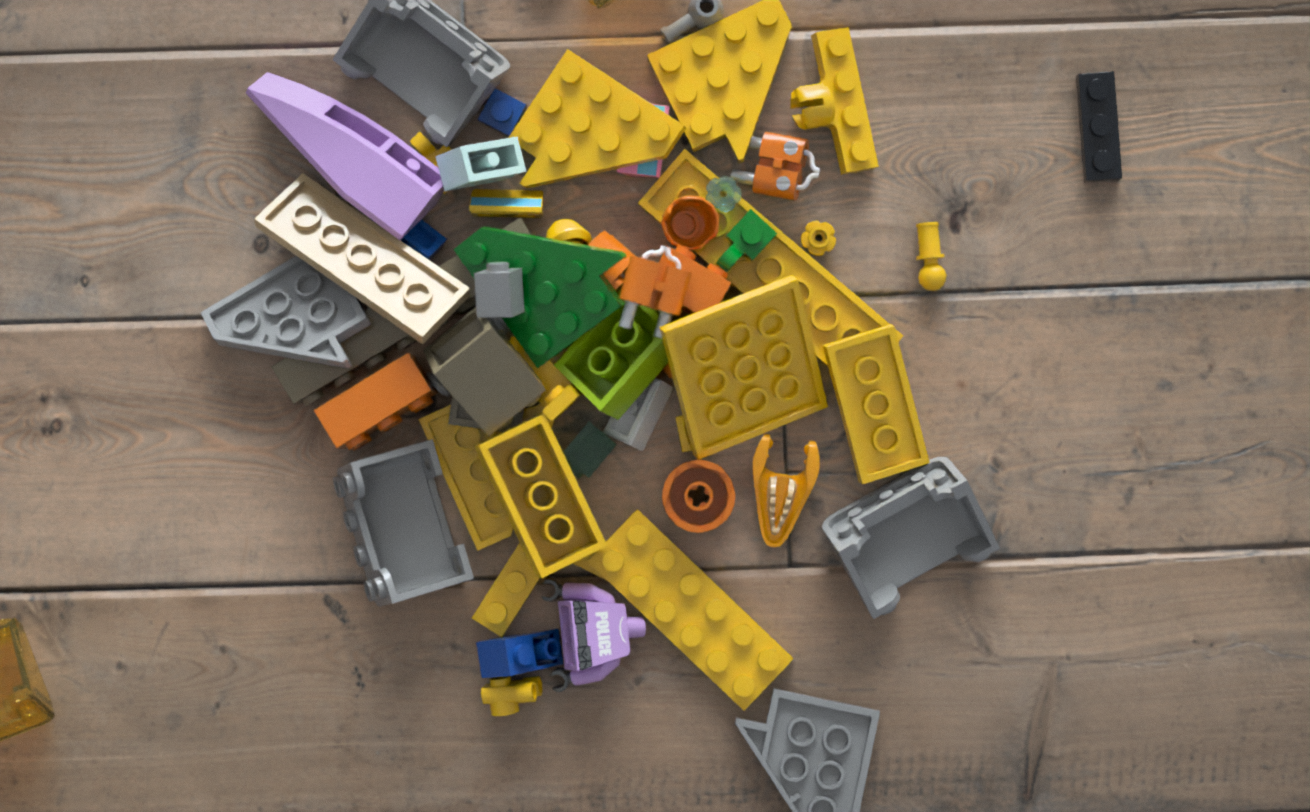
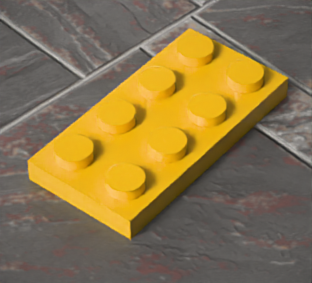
M889 324L822 345L859 483L866 484L930 463L895 326Z

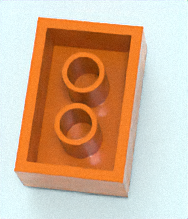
M407 353L318 407L314 412L336 448H348L349 451H356L372 441L369 435L379 429L380 432H387L403 422L400 416L410 410L416 414L433 404L434 402L431 397L438 392L428 381L426 373L416 356Z

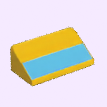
M474 189L471 194L469 212L473 217L541 218L543 217L544 193L540 190Z

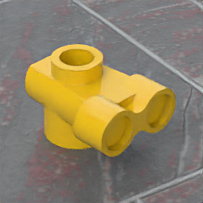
M511 676L489 678L490 683L485 684L481 688V697L483 704L490 705L492 716L515 714L520 711L519 703L536 702L537 696L542 695V680L540 676L525 677L521 680L513 681Z

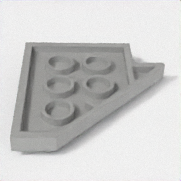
M298 256L293 257L200 312L213 339L220 346L347 369L352 364L341 342L371 325L367 314L356 297Z

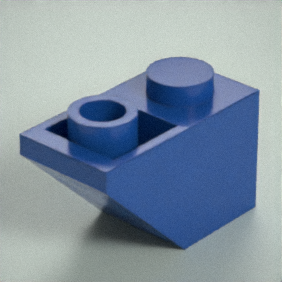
M558 629L504 636L476 642L482 678L513 676L564 664Z

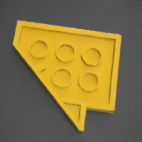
M762 0L647 55L648 61L678 122L686 127L684 134L693 153L726 137L738 163L744 162L792 30V24L780 0Z
M567 49L508 138L518 137L520 148L536 158L519 183L528 189L665 159L686 130V127Z
M542 404L529 408L524 407L522 422L538 414H544L542 410L545 407ZM451 405L418 420L427 440L433 439L444 478L475 547L479 551L510 537L513 533V527L474 448V445L501 433V431H495L488 436L480 428L448 424ZM546 416V418H547V420H548V422H549V424H550V426H551V428H552L553 425H554L555 420H554V421H551V420Z

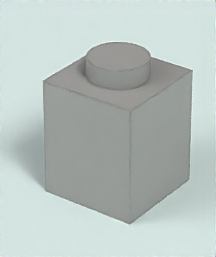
M493 262L486 264L487 269L474 273L477 318L514 317L524 312L522 268H509V262Z

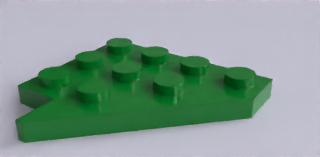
M490 227L478 229L453 249L473 278L474 273L487 269V263L509 262V268H522L524 312L514 317L501 318L537 368L543 366L625 305L604 276L607 271L627 257L625 252Z

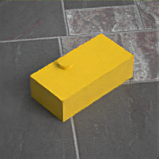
M538 414L474 445L536 577L544 578L607 546L545 414Z

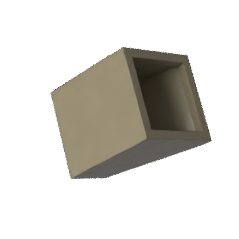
M476 307L423 350L433 374L488 436L495 431L505 429L512 422L513 416L524 407L529 408L537 403L541 394L546 390L540 378L491 318H477Z

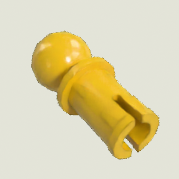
M939 222L916 224L919 256H916V261H924V266L918 273V280L920 285L928 291L939 290L944 286L947 277L945 269L938 264V259L945 258V254H941Z

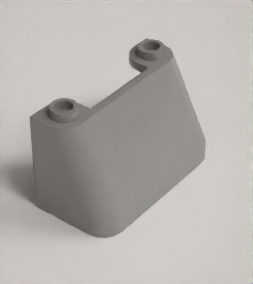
M369 0L332 59L341 66V71L348 77L357 80L373 76L424 115L426 120L423 125L426 129L427 137L433 142L446 147L453 144L510 68V63L503 55L431 0Z
M946 457L933 458L929 460L930 463L908 471L838 510L823 522L822 528L873 619L880 615H886L896 608L900 600L897 588L959 554L966 561L981 562L987 559L991 553L1000 549L967 479Z

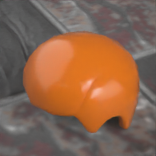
M691 195L680 197L674 200L662 215V232L668 243L675 247L680 245L688 250L702 249L718 234L719 215L714 205L702 197Z

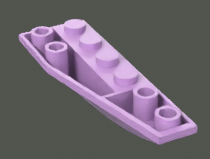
M268 72L247 89L246 94L338 194L399 241L436 206L444 192L437 166L393 133L341 102L302 84Z

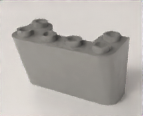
M433 439L350 462L338 468L337 476L333 477L336 494L339 498L343 497L347 510L343 512L346 528L349 532H353L357 546L353 548L356 562L359 567H364L367 580L364 581L366 596L370 602L375 601L379 607L474 579L464 544L458 546L453 544L434 477L442 475L443 472Z

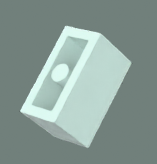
M518 137L460 146L436 156L444 191L498 182L526 172Z

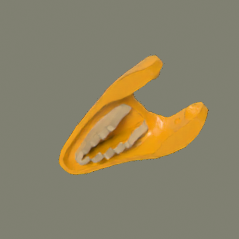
M764 433L753 457V480L761 535L766 545L780 547L791 533L815 485L820 470V456L816 442L809 440V443L803 448L806 460H804L805 466L801 473L787 475L770 471L765 464L767 458H769L768 450L773 446V440L770 438V434Z

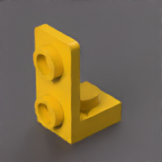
M523 350L520 355L540 378L546 389L538 400L545 407L542 412L551 421H554L582 393L554 366L555 364L551 360L537 368L526 351Z

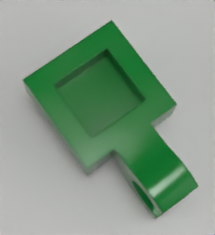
M750 209L726 235V238L732 245L716 263L724 271L728 272L743 255L750 261H753L777 233Z

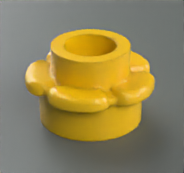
M817 220L808 223L805 226V232L801 234L802 246L815 256H822L826 251L830 252L836 245L833 226L828 222L820 223ZM816 235H821L822 240L817 241L815 239Z

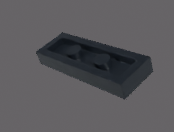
M1114 71L1078 74L1076 76L1084 182L1122 179Z

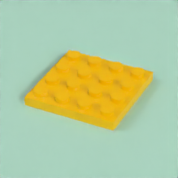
M793 275L659 327L692 452L698 460L828 407L799 281Z

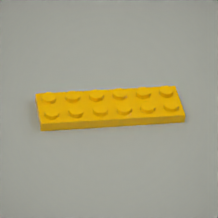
M638 509L606 540L607 546L596 551L587 561L743 711L794 659Z

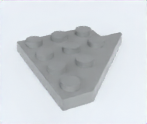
M773 688L766 723L739 717L735 718L736 726L792 812H860L880 715L879 710Z

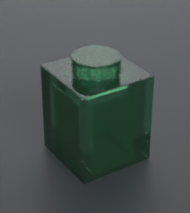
M588 422L563 453L573 474L578 479L583 474L590 478L617 444L592 423Z

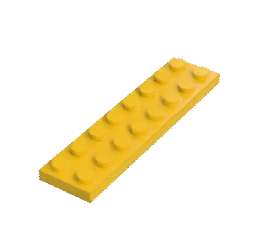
M686 149L679 154L638 202V205L660 224L665 209L680 197L688 195L699 196L712 203L719 215L718 234L702 249L691 251L708 265L711 263L719 268L721 267L716 263L717 260L732 245L726 238V235L750 209L754 211L777 235L753 261H750L743 255L727 272L728 276L726 279L732 282L731 285L740 293L745 294L790 275L796 277L799 281L816 358L827 367L822 345L889 325L885 319ZM896 330L899 342L902 339L903 335Z

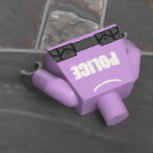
M554 580L542 582V584H553L556 590L552 597L541 596L543 600L553 602L560 599V597L564 599L558 601L564 668L554 669L549 676L561 675L565 683L564 685L554 686L552 688L554 691L562 692L570 683L578 686L603 680L619 666L622 657L630 654L629 639L645 636L646 626L644 618L641 615L627 617L625 604L615 603L613 595L591 583L566 582L561 586L559 582Z

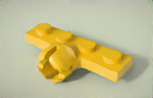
M849 27L816 32L811 35L820 82L818 84L799 86V88H796L791 93L790 109L807 107L802 109V114L792 115V119L795 125L802 130L824 126L830 129L841 175L873 170L879 167Z

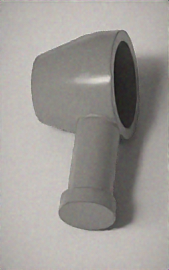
M691 0L688 14L669 26H664L660 29L664 39L668 44H671L675 38L694 26L703 29L722 20L724 14L723 4L721 0ZM708 2L713 6V10L709 13H704L701 11L700 5Z

